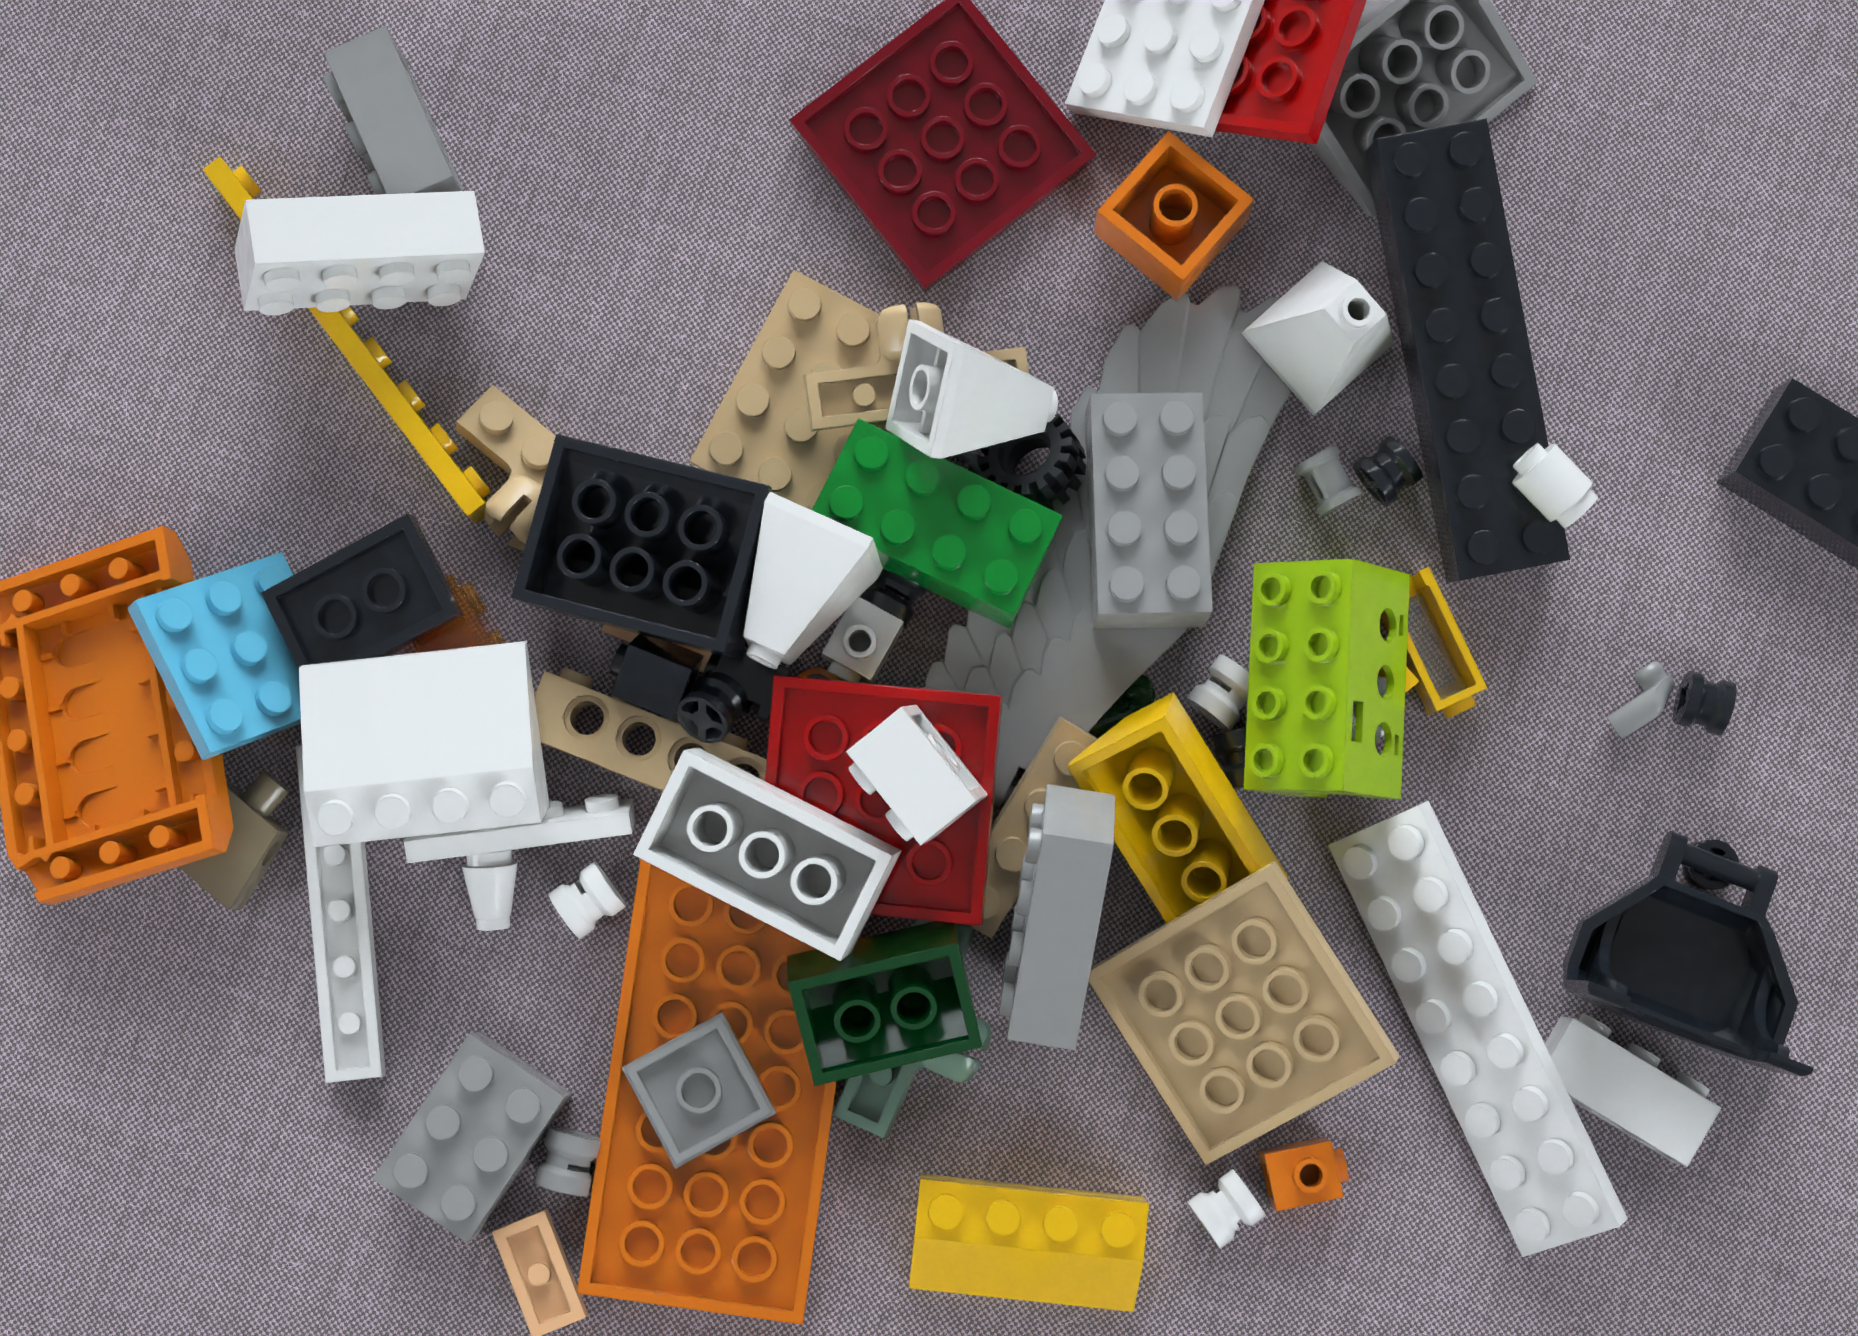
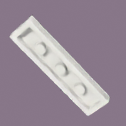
M600 794L585 799V805L563 807L561 801H549L550 806L541 823L406 837L404 847L407 863L629 835L633 833L636 821L633 798L619 800L617 794Z

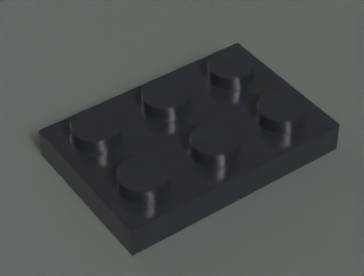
M411 514L398 518L261 592L298 670L301 665L389 656L464 616L415 516Z

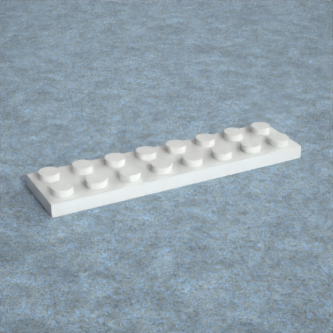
M1429 801L1329 844L1328 847L1522 1257L1620 1227L1628 1219Z

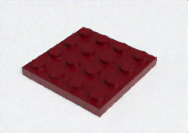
M971 0L942 1L789 119L790 127L924 293L933 288L1096 161L1097 156Z

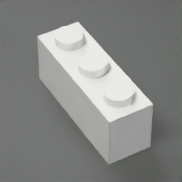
M1582 1013L1578 1020L1561 1016L1546 1040L1545 1046L1572 1102L1667 1160L1688 1167L1721 1110L1720 1106L1706 1099L1710 1089L1683 1073H1679L1677 1078L1673 1079L1657 1069L1661 1062L1657 1056L1633 1043H1630L1627 1050L1608 1039L1612 1032L1609 1027Z

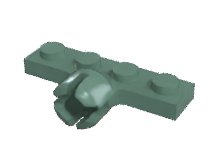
M916 919L914 926L934 921ZM955 923L964 960L976 930L964 924ZM976 1017L983 1046L977 1049L987 1051L991 1039V1028L985 1020ZM959 1052L848 1078L833 1116L877 1136L888 1138L913 1078L920 1069H928L955 1082L962 1083L973 1078L980 1068L982 1061Z

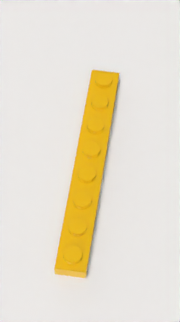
M220 156L202 169L240 220L245 200H253L262 192L242 165L233 171ZM350 306L338 312H322L317 307L308 308L466 516L475 524L483 520L486 508L484 497L492 491L472 466L462 471L452 458L451 454L459 448L439 422L431 428L426 424L418 413L426 405L407 380L404 379L397 385L387 373L385 368L393 362L375 338L371 336L364 342L352 327V325L360 320Z

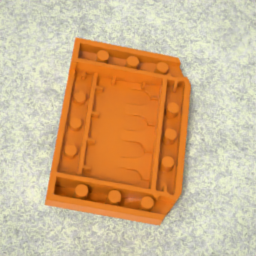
M160 526L0 581V807L7 856L17 870L24 871L38 891L33 894L39 903L55 905L227 851L234 825L222 754L202 761L128 611V607L134 600L194 581L192 563L174 530L165 526Z

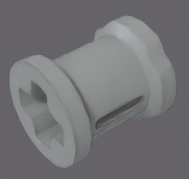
M1338 445L1315 454L1293 469L1297 476H1304L1319 504L1317 511L1320 517L1347 505L1363 495L1359 486L1352 485L1339 461L1338 456L1341 451Z

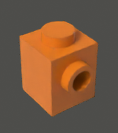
M1319 1137L1258 1150L1269 1206L1275 1211L1344 1197L1341 1183L1349 1181L1347 1163L1342 1148L1333 1149L1331 1140Z

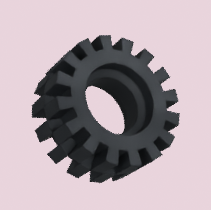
M1057 413L1052 421L1047 422L1045 432L980 448L985 456L978 457V466L982 470L980 473L981 477L1053 511L1055 510L1052 501L1058 498L1063 505L1070 500V497L1065 492L1068 488L1078 491L1082 483L1076 474L1085 475L1087 467L1082 460L1086 458L1083 447L1068 424ZM1039 448L1050 449L1048 458L1036 471L1027 475H1015L1017 464L1027 453Z

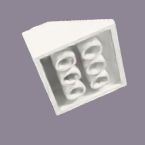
M527 641L301 665L299 667L303 784L313 847L541 823L550 803Z

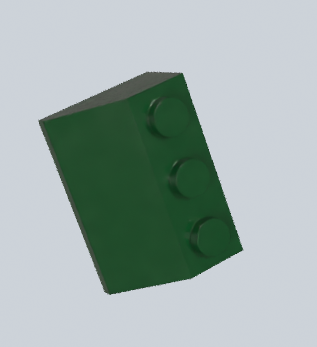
M934 921L858 939L852 953L841 961L818 949L787 956V983L814 1086L983 1047L955 923Z

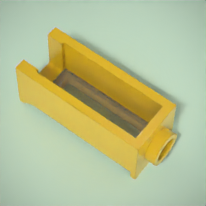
M1427 567L1410 577L1406 666L1419 680L1414 687L1426 709V715L1428 716L1442 709L1446 719L1476 706L1473 695L1487 689V686L1430 568ZM1383 611L1381 618L1389 632L1388 616Z

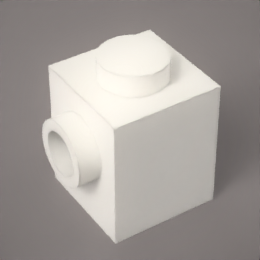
M858 597L843 614L822 652L823 658L831 662L827 671L842 681L859 682L862 679L867 683L873 684L904 629V621Z

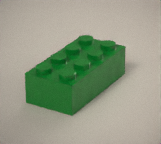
M859 418L812 508V511L872 537L883 569L898 574L914 584L1008 629H1011L1058 532L1063 515L950 461L943 458H931L901 438Z

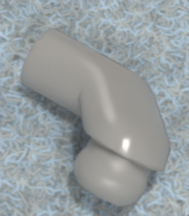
M1657 661L1650 662L1635 674V680L1641 685L1643 691L1636 698L1607 716L1611 725L1622 739L1657 718L1662 713L1674 687L1672 674H1666L1662 664Z

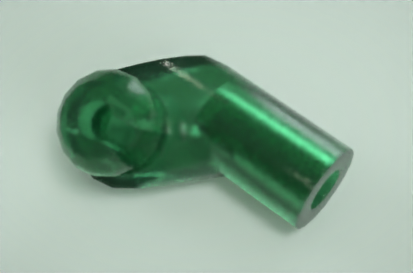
M1142 674L1118 698L1111 708L1104 713L1088 733L1096 738H1100L1126 716L1153 703L1155 700V690L1151 679Z

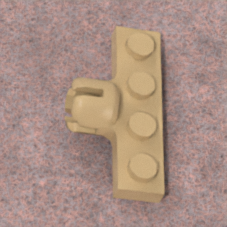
M915 302V307L909 308V319L921 321L944 333L941 309L936 304ZM905 304L890 306L882 310L875 319L880 354L876 364L805 373L803 375L810 431L851 427L855 425L858 418L870 424L887 422L908 325ZM1025 347L985 352L1029 374Z
M492 385L456 421L455 431L490 458L509 476L508 481L486 502L484 519L499 538L510 529L515 536L507 544L515 550L524 552L555 435Z
M1061 716L1058 717L991 828L983 924L981 926L969 925L991 939L1019 895V879L1023 855L1026 854L1027 835L1032 804H1044L1047 784L1081 789L1067 766L1072 759L1097 740L1096 737Z

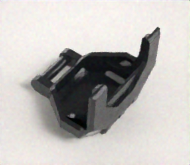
M1669 831L1661 843L1650 876L1578 921L1563 962L1564 987L1568 993L1604 1010L1718 1054L1772 1072L1802 1077L1812 1074L1814 1068L1790 1059V1050L1784 1046L1798 1006V1000L1775 933L1765 917L1777 884L1778 872L1761 865L1753 869L1687 843L1688 838L1686 836ZM1680 865L1745 889L1746 893L1741 906L1676 882L1675 878Z

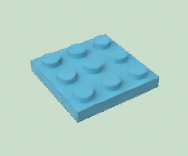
M282 552L134 600L128 607V611L202 761L301 724L299 670L261 592L293 576Z

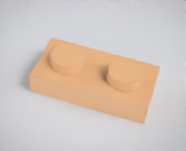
M548 1208L492 1231L531 1336L545 1335L584 1319L589 1315L581 1294H577L578 1286Z

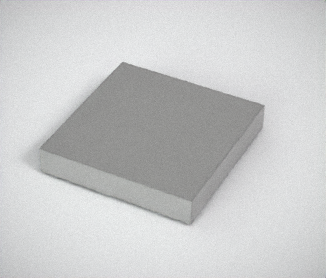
M724 1012L622 1067L675 1169L777 1113Z

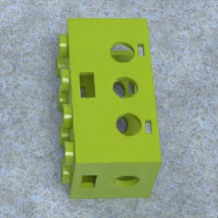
M1356 559L1254 563L1244 790L1300 798H1327V794H1339L1373 799H1401L1410 574ZM1383 611L1386 612L1389 620V633L1385 641L1380 633V617ZM1381 667L1384 669L1387 678L1386 692L1383 697L1379 694L1377 686L1378 673ZM1353 702H1356L1354 741H1352ZM1379 724L1383 728L1385 738L1381 754L1378 753L1375 745V733Z

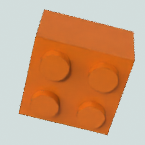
M1168 130L1097 210L1094 234L1178 301L1246 224L1254 199Z

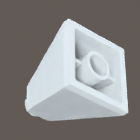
M1323 261L1241 332L1312 415L1318 413L1394 344L1388 317L1384 310L1357 279Z
M909 319L885 429L927 456L942 459L1045 432L1047 422L1052 421L1056 415L1058 396L1053 386L921 321Z
M769 492L764 502L743 634L749 646L746 654L753 660L773 669H777L780 662L791 665L878 579L883 567L873 538Z

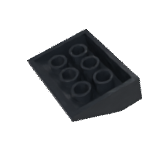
M556 434L511 598L541 609L741 660L746 644L743 634L764 502L772 487Z

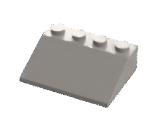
M1367 0L1317 144H1307L1368 216L1374 217L1377 214L1365 151L1377 138L1487 118V123H1489L1538 81L1490 0Z

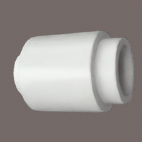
M1539 443L1535 444L1513 465L1518 475L1512 483L1550 522L1557 520L1563 528L1570 526L1578 520L1598 499V496L1590 489L1593 482L1555 443L1545 449Z

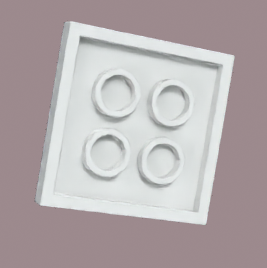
M1105 0L1065 105L1075 114L1213 137L1265 0Z

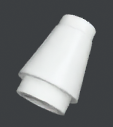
M511 850L466 856L467 863L461 865L474 918L476 919V929L492 931L509 928L518 861L512 860Z

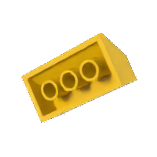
M1174 692L1123 718L1068 763L1069 771L1082 790L1115 795L1114 842L1166 923L1273 861H1276L1288 880V875Z
M920 1173L909 1288L1134 1312L1144 1262L1149 1202L1141 1196Z

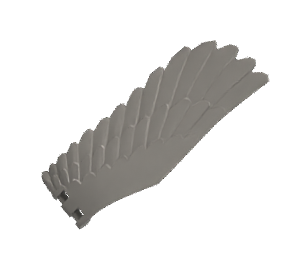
M1236 285L1220 286L1198 306L1190 302L1186 292L1178 301L1172 297L1159 305L1141 331L1132 324L1125 325L1105 358L1099 390L1086 387L1071 411L1070 429L1079 440L1086 454L1085 412L1090 394L1203 392L1211 577L1248 476L1273 423L1291 393L1288 386L1241 334L1280 298L1269 297L1246 313L1240 309L1241 289ZM1086 458L1082 459L1087 466ZM1087 467L1085 475L1076 474L1082 483L1078 491L1071 488L1065 491L1070 497L1067 503L1063 505L1058 498L1052 501L1055 512L1063 515L1058 532L1011 629L967 609L966 627L954 624L949 629L944 662L937 661L932 663L926 677L925 689L1003 696L993 805L997 809L1001 804H1006L1014 791L1015 786L1011 785V782L1018 768L1021 767L1026 771L1059 716L1088 733L1118 698L1188 630V628L1093 629Z

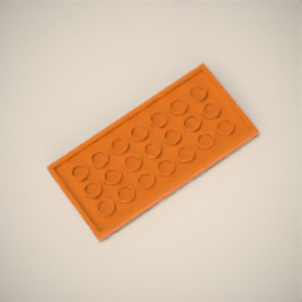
M641 858L599 1138L601 1144L596 1159L577 1294L803 1325L837 1081L814 1086L787 983V956L816 948ZM724 1012L777 1113L675 1169L622 1067Z

